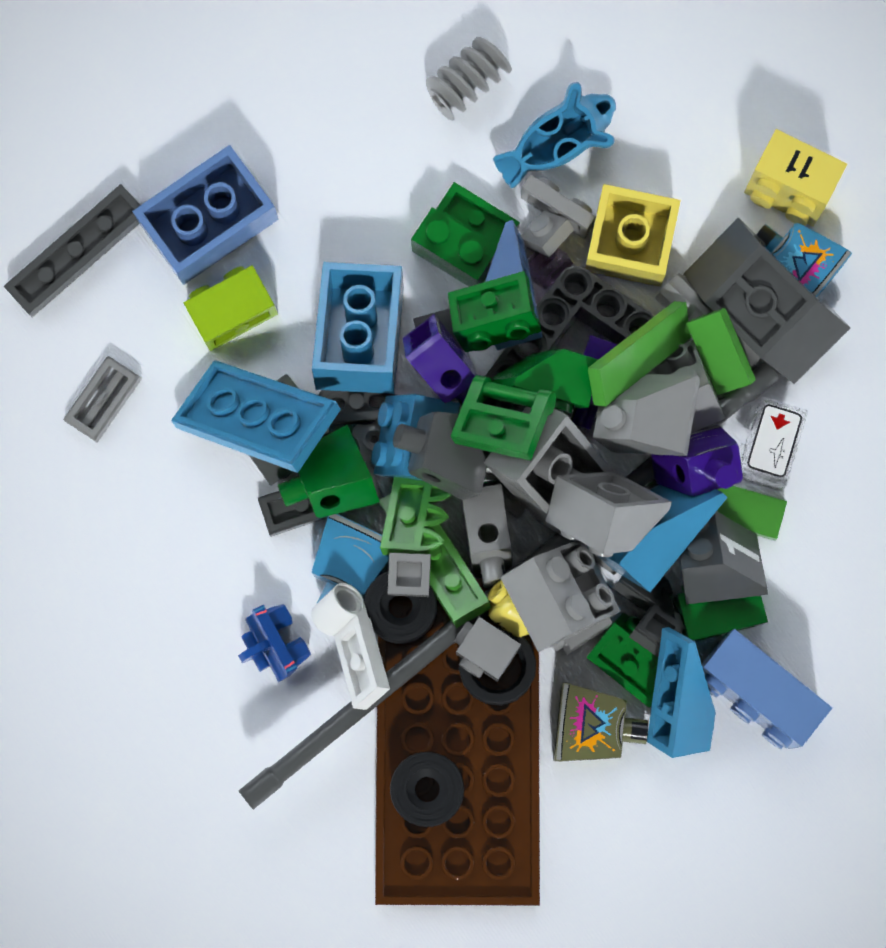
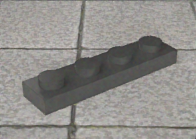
M120 184L3 287L33 318L139 225L132 211L141 205Z

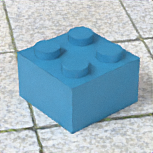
M417 394L386 396L385 402L381 404L378 412V424L381 426L379 441L375 443L372 450L371 460L372 464L375 465L373 474L391 478L401 477L421 480L411 475L408 471L411 452L393 446L396 428L401 423L417 428L419 418L431 412L458 414L460 403L450 401L445 404L441 399Z

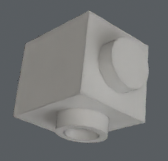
M480 617L474 625L467 621L454 640L455 643L460 645L456 651V655L462 658L459 666L477 678H480L485 673L497 682L521 646L520 643Z

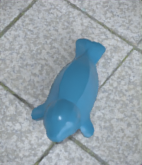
M579 82L571 83L566 90L564 100L558 106L538 117L528 127L515 150L498 154L492 158L495 167L502 173L503 179L512 189L521 182L529 171L548 170L559 167L591 147H611L615 142V138L605 132V129L610 125L613 114L616 111L615 99L608 94H587L582 96L581 84Z

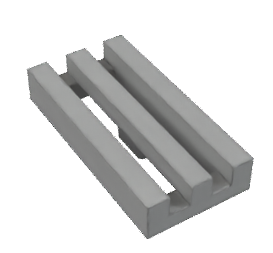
M107 355L63 420L98 443L142 378ZM113 368L117 372L86 417L80 422L77 418ZM124 377H127L128 380L92 430L90 426Z

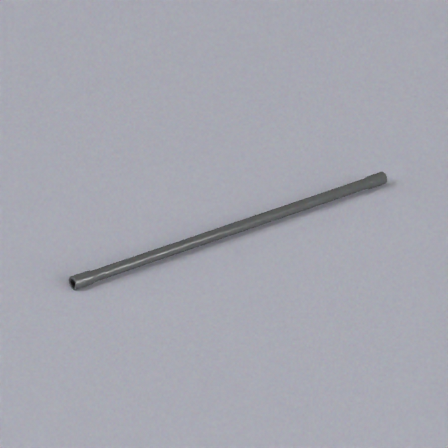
M763 362L755 368L753 374L756 381L751 385L730 391L719 400L725 419L702 429L716 425L720 426L744 405L754 401L776 383L779 377L773 367ZM649 457L625 478L642 487L647 486L655 479L652 457ZM556 533L516 567L534 556L575 540L570 541ZM491 589L484 592L487 598ZM488 611L468 622L474 625L479 617L482 619L489 615ZM448 621L386 672L390 690L367 710L353 708L350 701L276 763L265 768L240 788L238 792L253 810L279 790L283 783L454 644V640L465 624L455 628L452 621Z

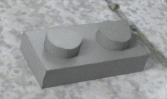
M530 174L522 185L521 199L541 212L546 210L568 219L575 229L573 232L586 239L594 227L596 218L592 214L590 206L577 198L568 199L559 193V187L549 179L544 177L537 179Z

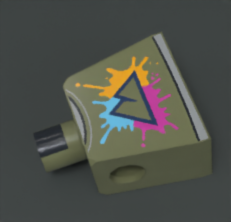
M562 683L553 761L567 762L621 758L623 742L646 744L648 720L625 718L627 700L570 683Z

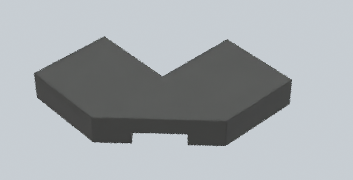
M621 576L613 589L646 611L629 637L658 657L662 628L670 627L679 633H682L685 628L681 615L675 611L671 599L673 592L669 580L663 576L652 591L648 592L624 576Z

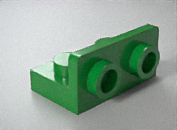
M525 271L448 292L453 334L465 352L483 351L492 345L510 340H522L529 335L541 332L540 322L534 313L529 278Z
M622 612L586 658L650 709L653 700L658 657L629 637L641 619Z

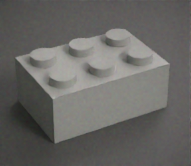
M525 407L522 412L529 414L531 408ZM556 409L553 410V413L546 420L531 461L491 452L483 462L539 523L560 534L561 530L545 522L556 477L559 475L613 471L566 414Z

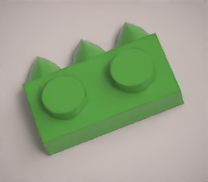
M394 477L380 544L382 554L388 556L389 553L423 554V552L434 550L444 544V539L438 533L428 528L437 526L449 519V515L442 508L433 505V503L443 501L450 497L451 494L425 481Z

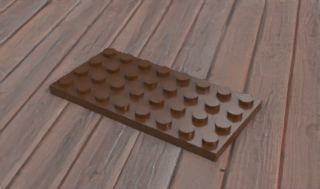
M475 578L483 592L488 590L483 586L482 578ZM395 596L389 603V611L396 618L407 617L413 608L412 601L407 596ZM437 597L435 622L431 629L420 639L407 644H395L385 641L378 636V647L385 672L390 670L450 621L449 616ZM489 615L483 619L494 627H500L490 619ZM530 635L523 637L532 646L536 658L535 678L528 691L515 702L502 706L490 705L472 697L463 686L459 673L460 657L456 655L460 645L454 643L377 706L375 905L540 906L539 652ZM516 653L498 682L485 673L480 678H477V680L490 690H503L511 687L517 682L521 674L522 663L519 654ZM420 752H435L444 755L457 766L464 781V797L459 810L445 823L433 827L417 826L406 821L396 811L390 795L391 779L396 768L407 757ZM431 777L420 779L415 787L417 797L425 802L436 799L440 791L438 782Z

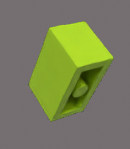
M253 265L246 269L243 266L232 269L224 275L222 282L212 287L204 285L195 289L189 294L190 299L183 302L210 351L278 315L277 309Z

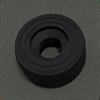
M387 571L370 584L364 598L368 617L371 619L374 633L383 640L395 644L414 642L423 637L435 622L437 615L436 595L430 586L429 597L407 596L412 601V611L407 617L396 618L389 611V603L395 596L388 595L389 571Z
M435 752L416 753L407 757L396 768L390 784L391 800L396 811L406 821L422 827L437 826L451 819L459 810L464 797L463 777L457 766L444 755ZM424 777L435 779L440 787L439 795L430 802L420 800L415 792L417 782Z

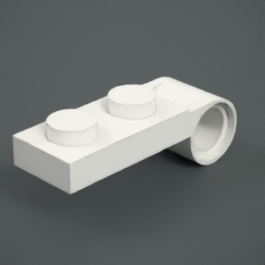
M339 583L312 608L311 617L315 626L321 632L334 636L353 708L367 710L390 690V686L363 597L352 585Z

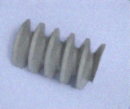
M476 37L472 41V48L464 47L460 52L461 58L453 56L449 60V67L441 66L437 70L438 77L429 76L426 79V87L433 103L449 120L453 121L455 119L451 110L453 106L461 112L467 109L462 98L467 97L474 103L478 100L474 88L478 87L485 93L490 90L486 78L489 77L496 83L501 81L497 71L498 68H501L508 74L512 71L511 64L504 54L495 45L482 37Z

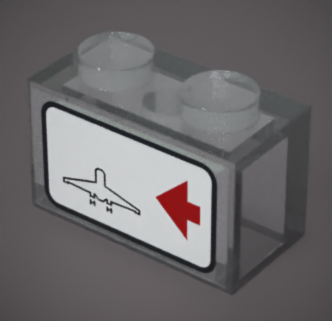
M764 396L757 403V406H749L743 428L749 429L745 444L738 443L743 474L742 480L780 492L787 486L809 410Z

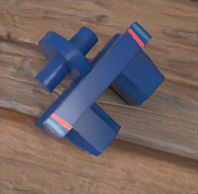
M263 604L253 609L252 614L245 619L251 631L241 636L247 650L238 655L241 663L253 660L259 672L270 667L277 681L280 682L290 677L298 669L297 667L311 655L309 648L301 637L287 644L282 640L279 631L290 627L293 623L292 617L284 604L268 609Z

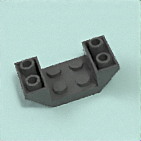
M738 217L683 275L713 311L726 308L736 334L762 360L795 384L851 327L824 300L820 301L765 247L767 244Z

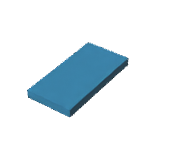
M214 360L171 421L179 430L298 473L341 409L334 400Z

